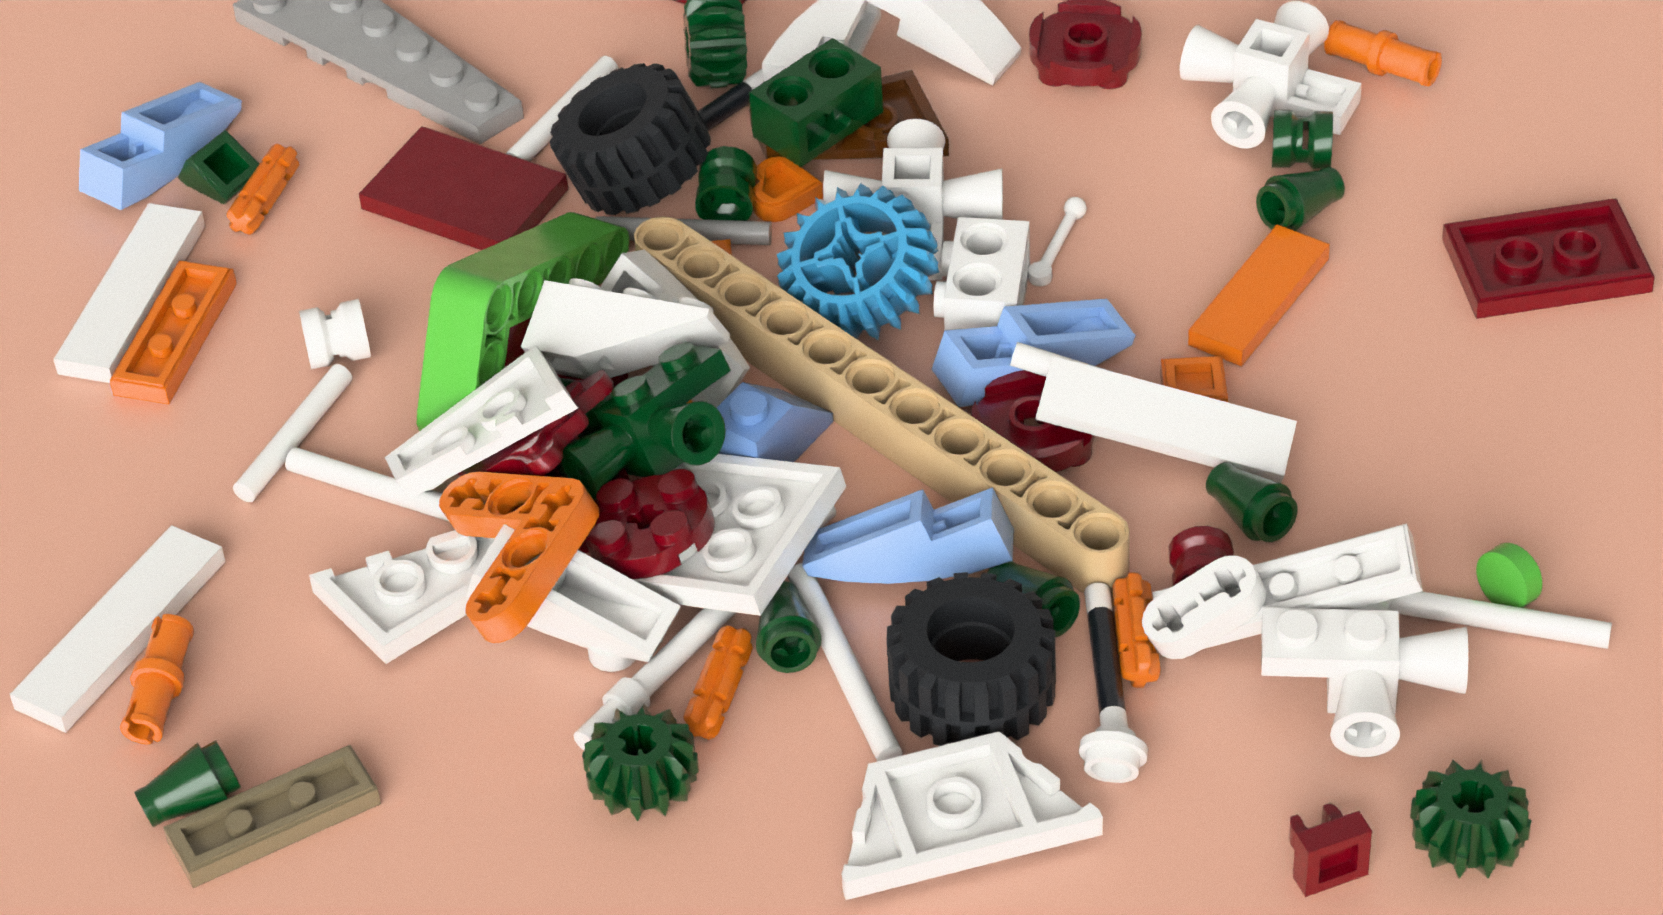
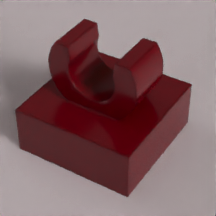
M1328 803L1323 805L1322 824L1310 828L1304 825L1303 820L1298 814L1290 817L1289 842L1294 849L1293 878L1305 897L1368 875L1372 829L1360 811L1343 816L1342 812L1335 805Z

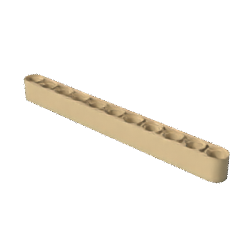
M661 216L646 220L636 228L634 233L636 251L646 250L699 301L711 306L714 310L713 314L730 333V339L747 362L801 399L832 412L834 422L953 503L993 487L1014 528L1013 545L1057 576L1068 579L1072 586L1084 593L1088 585L1104 583L1109 586L1111 595H1113L1112 585L1115 580L1127 577L1129 573V528L1127 522L1120 515L683 222L672 217Z

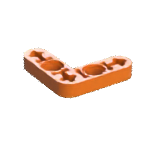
M472 472L457 478L443 491L439 499V508L458 534L495 538L504 524L515 529L466 603V615L486 641L491 643L504 642L512 639L524 630L595 525L599 517V507L580 480L562 477ZM521 504H523V505H522L521 507H519L517 510L513 511L515 508H517L518 506H520ZM537 555H540V556H539L537 559H535L533 562H531L530 564L526 565L531 559H533V558L536 557Z

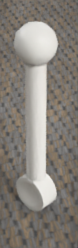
M1071 197L1065 202V216L1041 261L1032 263L1028 268V279L1032 285L1046 286L1052 281V263L1075 220L1082 218L1086 214L1087 206L1083 199Z

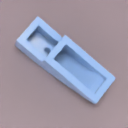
M198 82L122 112L120 134L80 149L79 191L119 210H123L147 198L175 179L180 174L188 158L226 130L241 111L242 100Z
M1107 298L1005 306L997 326L945 330L932 371L958 407L972 406L974 402L978 404L985 397V387L993 380L1012 372L1022 371V369L1010 366L1017 342L1096 366L1131 346L1136 335Z
M993 487L937 509H933L922 489L818 529L804 550L802 566L808 576L844 582L893 584L930 581L938 577L944 579L953 577L954 573L968 572V574L1013 561L1014 528Z

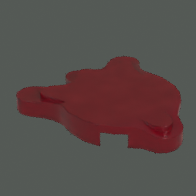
M599 370L581 382L576 380L565 388L578 407L576 410L458 473L459 477L472 472L543 476L549 473L563 459V449L588 426L589 418L586 416V413L611 393L614 388L613 380L605 370Z

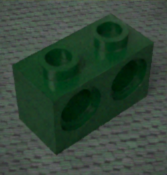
M831 38L749 92L753 137L799 167L804 166L883 112L881 67L836 39Z

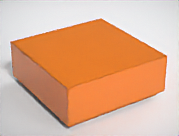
M1222 356L1161 359L1160 375L1162 385L1228 402Z

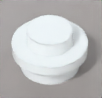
M1103 725L1098 727L1095 732L1088 733L1082 737L1079 755L1085 761V772L1092 778L1104 782L1125 783L1138 777L1139 767L1143 766L1147 761L1148 746L1143 740L1136 737L1134 731L1127 727Z

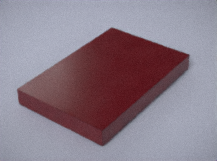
M421 126L359 193L361 209L479 250H484L536 227L569 188L567 174Z
M1617 198L1443 225L1442 241L1476 319L1653 292L1655 276Z

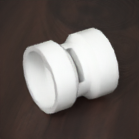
M359 299L341 302L336 310L330 311V315H325L317 307L299 311L311 370L329 366L334 360L333 355L346 356L352 361L371 357Z

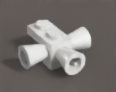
M1290 1L1283 4L1277 11L1274 23L1256 19L1239 45L1200 25H1196L1188 35L1183 48L1180 62V77L1182 80L1233 83V92L1213 109L1211 122L1215 132L1222 140L1238 148H1253L1263 141L1270 116L1274 117V110H1292L1297 116L1309 117L1315 111H1333V133L1340 135L1361 101L1362 83L1308 69V57L1325 42L1329 34V26L1326 18L1317 8L1302 1Z
M908 119L896 124L888 134V148L883 150L882 181L825 170L823 201L827 204L834 201L837 187L846 191L849 197L853 196L860 183L869 187L873 194L883 185L888 190H891L895 197L903 194L905 198L911 200L918 212L924 214L930 224L929 230L934 235L938 244L937 248L939 251L934 256L938 261L939 273L928 278L929 280H942L941 255L944 237V216L955 219L967 217L1003 220V171L1001 168L944 180L943 149L945 137L943 132L930 121Z
M1391 600L1353 610L1262 607V676L1327 677V713H1335L1331 729V740L1336 748L1346 754L1357 757H1373L1384 754L1396 746L1400 738V731L1395 718L1398 680L1466 694L1468 679L1467 627L1399 638L1398 611H1388Z

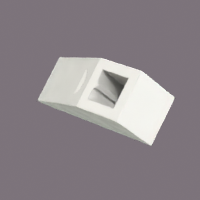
M570 279L568 284L544 280L521 348L527 352L536 345L549 361L556 374L586 379L599 370H605L609 377L612 378L658 364V358L665 350L680 343L689 342L693 345L710 348L728 343L730 333L713 314L714 310L711 306L693 298L681 297L677 303L658 300L652 294L636 288H625L621 294L604 291L600 286L583 279Z

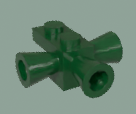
M689 342L677 344L665 350L658 358L659 364L642 376L626 379L615 386L609 395L586 413V416L589 418V424L577 435L580 439L567 444L563 449V459L557 465L563 478L580 480L590 496L595 500L598 490L604 484L612 481L623 468L628 475L644 478L654 475H665L683 462L690 465H703L713 460L720 452L725 440L724 419L719 410L708 402H687L731 371L721 349L697 346Z

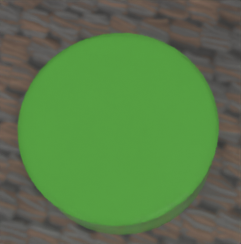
M1507 542L1501 543L1483 554L1477 562L1476 574L1479 585L1492 603L1524 608L1540 596L1543 584L1540 569L1534 558L1520 546Z

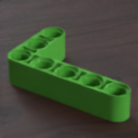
M568 212L446 266L437 277L431 295L417 408L418 430L421 431L505 368L510 327L532 317L544 280L568 284L570 279L576 278L587 280L596 285L602 284L620 255L627 253L629 250L630 237L628 230L619 225L575 212Z

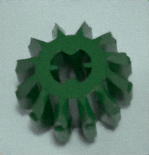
M687 0L684 6L683 31L689 78L697 87L709 86L711 89L728 88V85L739 84L746 76L748 52L742 3L739 0Z
M643 703L637 714L629 716L616 708L614 718L612 719L613 724L594 723V730L591 735L592 740L584 743L585 751L582 754L584 771L587 772V786L593 795V799L604 800V804L608 807L611 816L627 808H630L637 821H639L645 810L653 808L666 816L670 806L669 800L679 802L688 800V793L691 790L690 783L697 781V773L699 772L698 753L695 752L694 736L690 732L688 724H677V720L670 709L652 716Z
M1482 759L1474 769L1465 770L1452 760L1445 774L1429 771L1426 780L1423 781L1422 789L1416 790V797H1413L1411 802L1410 818L1413 819L1412 837L1415 841V848L1428 851L1432 868L1447 863L1454 865L1459 879L1468 868H1476L1489 879L1491 873L1496 868V864L1512 867L1515 859L1519 856V849L1524 847L1525 841L1529 839L1531 819L1528 818L1529 801L1526 797V789L1512 786L1509 770L1492 775L1487 773Z

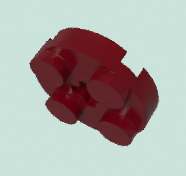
M1067 0L1058 3V13L1049 15L1044 19L1043 11L1035 17L1030 26V59L1038 69L1039 80L1048 86L1057 87L1066 84L1080 87L1099 86L1104 89H1117L1126 84L1128 73L1136 67L1141 58L1142 30L1140 23L1134 16L1132 23L1129 19L1121 16V6L1110 1ZM1089 40L1092 41V43L1081 44V41Z
M1022 370L998 377L985 387V397L978 404L974 402L971 409L972 417L1054 472L1084 465L1091 458L1095 435L1036 420V422L1043 425H1024L1025 419L1036 418L1046 381L1045 376Z
M676 469L665 475L648 476L632 482L628 479H615L604 484L596 494L599 517L585 538V542L591 557L630 579H645L670 572L682 565L679 554L686 551L693 543H695L699 552L712 536L715 518L705 491L697 484L695 475L689 470Z

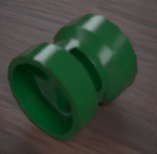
M1274 110L1272 168H1290L1295 163H1308L1312 169L1331 167L1333 111H1315L1309 117L1297 116L1292 110ZM1303 130H1308L1307 149H1302Z
M729 146L714 148L708 152L705 161L700 164L695 210L702 220L748 221L753 213L754 192L752 189L756 184L757 165L753 157L746 151Z

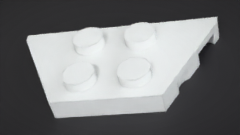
M999 731L870 763L867 766L862 787V806L857 810L852 829L853 844L848 865H844L842 871L843 894L845 899L848 900L1103 835V817L1100 810L1092 803L1082 808L1060 790V779L1043 765L1026 759L1022 749Z

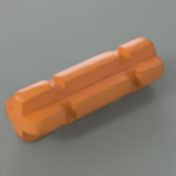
M278 143L270 147L262 159L263 162L258 165L239 193V197L235 199L226 213L230 220L229 227L234 232L241 230L247 235L256 232L264 220V216L270 211L287 185V181L291 179L299 167V161L296 158L297 151L293 147L285 148Z
M1129 572L1126 578L1116 579L1112 585L1114 606H1116L1115 621L1118 649L1121 653V676L1131 681L1132 687L1144 688L1147 682H1155L1161 675L1159 654H1157V650L1145 634L1142 626L1143 613L1152 601L1151 584L1148 581L1142 580L1140 573Z
M726 625L718 631L712 645L715 650L708 654L693 691L696 696L689 700L683 715L684 721L688 724L689 730L694 737L701 736L710 740L720 732L725 719L721 714L726 713L730 707L744 672L740 668L747 664L753 649L750 642L752 638L751 633L745 628L736 629Z

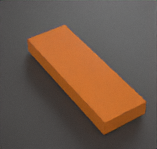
M1276 224L1188 331V345L1214 356H1222L1224 360L1242 367L1329 260L1330 244Z
M178 261L109 380L113 396L170 404L237 285L234 269Z

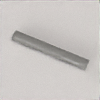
M596 216L595 219L625 227L628 230L630 241H634L636 228L642 222L651 218ZM677 219L709 241L730 239L731 244H771V222Z

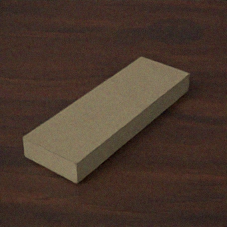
M348 745L163 828L170 848L192 887L195 888L381 804L377 786L352 746Z

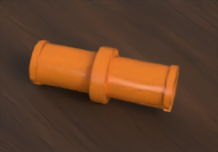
M1335 20L1331 24L1328 37L1324 42L1326 54L1336 55L1366 65L1368 72L1381 77L1390 73L1430 87L1437 79L1441 69L1442 56L1440 52L1429 51L1399 41L1397 34L1387 30L1375 33L1346 24V22L1341 20Z
M163 614L162 619L159 616L155 617L144 657L135 663L130 676L134 689L125 717L121 721L120 730L125 737L139 744L148 745L153 743V739L156 742L161 740L171 701L179 696L184 685L185 677L181 668L189 642L194 635V627L185 618L173 614Z

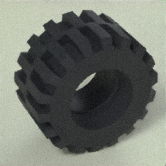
M645 63L634 64L626 69L622 67L590 82L589 86L578 91L571 98L572 101L561 109L557 115L559 120L552 125L550 132L553 137L550 140L551 149L585 204L587 203L596 212L604 210L608 215H617L622 211H625L626 214L637 212L642 207H651L660 203L661 199L666 196L673 195L682 188L681 185L685 181L691 180L698 172L696 167L705 161L708 155L706 148L711 144V136L708 133L709 129L676 73L670 68L665 69L663 65L655 63L646 66Z
M968 572L954 573V579L943 581L938 577L927 582V589L925 591L912 590L905 596V606H896L891 615V626H887L886 636L891 702H895V713L901 722L910 721V731L920 738L929 734L932 735L933 744L938 746L998 731L1007 738L1012 737L1018 741L1029 734V724L1040 725L1047 716V706L1053 705L1056 684L1055 630H1053V618L1049 609H1042V599L1033 591L1022 593V584L1012 579H1008L1004 583L999 582L996 579V574L983 572L980 578L968 577ZM969 659L984 660L979 662H960Z

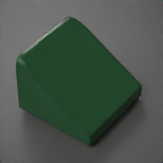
M224 130L185 161L178 179L186 186L225 205L241 192L260 163Z

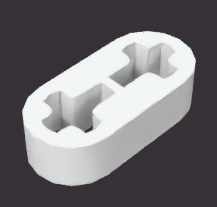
M1236 555L1224 556L1211 562L1152 600L1143 613L1142 626L1152 645L1162 656L1170 659H1184L1197 653L1254 617L1265 603L1266 589L1255 567L1246 558ZM1236 582L1241 592L1230 598L1224 588L1228 584ZM1179 617L1184 627L1180 631L1172 633L1168 623L1172 619Z

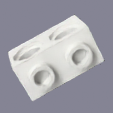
M958 217L954 241H944L942 246L941 275L947 277V281H936L934 292V317L944 318L945 330L997 326L1003 307L1024 305L1028 282V268L1030 266L1029 221Z

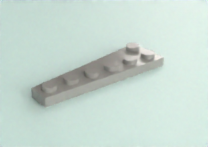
M239 0L233 3L236 21L241 25L283 46L292 42L306 49L307 57L323 66L330 61L346 69L347 78L360 85L368 82L386 89L388 99L406 108L415 109L422 116L478 144H482L524 118L522 101L381 0Z

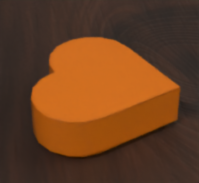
M780 156L771 157L757 165L756 185L752 189L754 192L753 212L761 220L768 222L784 221L815 204V197L820 200L823 199V183L787 158Z

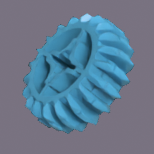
M860 183L853 196L849 197L846 191L837 187L835 200L828 204L815 197V209L817 211L811 216L797 213V223L800 226V230L784 232V243L788 249L777 254L778 265L782 269V272L777 275L781 289L857 340L862 331L866 330L870 337L879 341L881 326L889 323L892 327L901 330V318L899 316L904 311L920 314V305L916 300V296L933 294L932 283L928 277L939 273L938 261L934 256L939 250L937 248V240L929 230V222L922 212H918L911 200L905 198L903 194L895 197L893 192L884 185L873 194L869 187ZM833 291L835 295L827 294V292ZM846 292L854 293L851 295H837Z

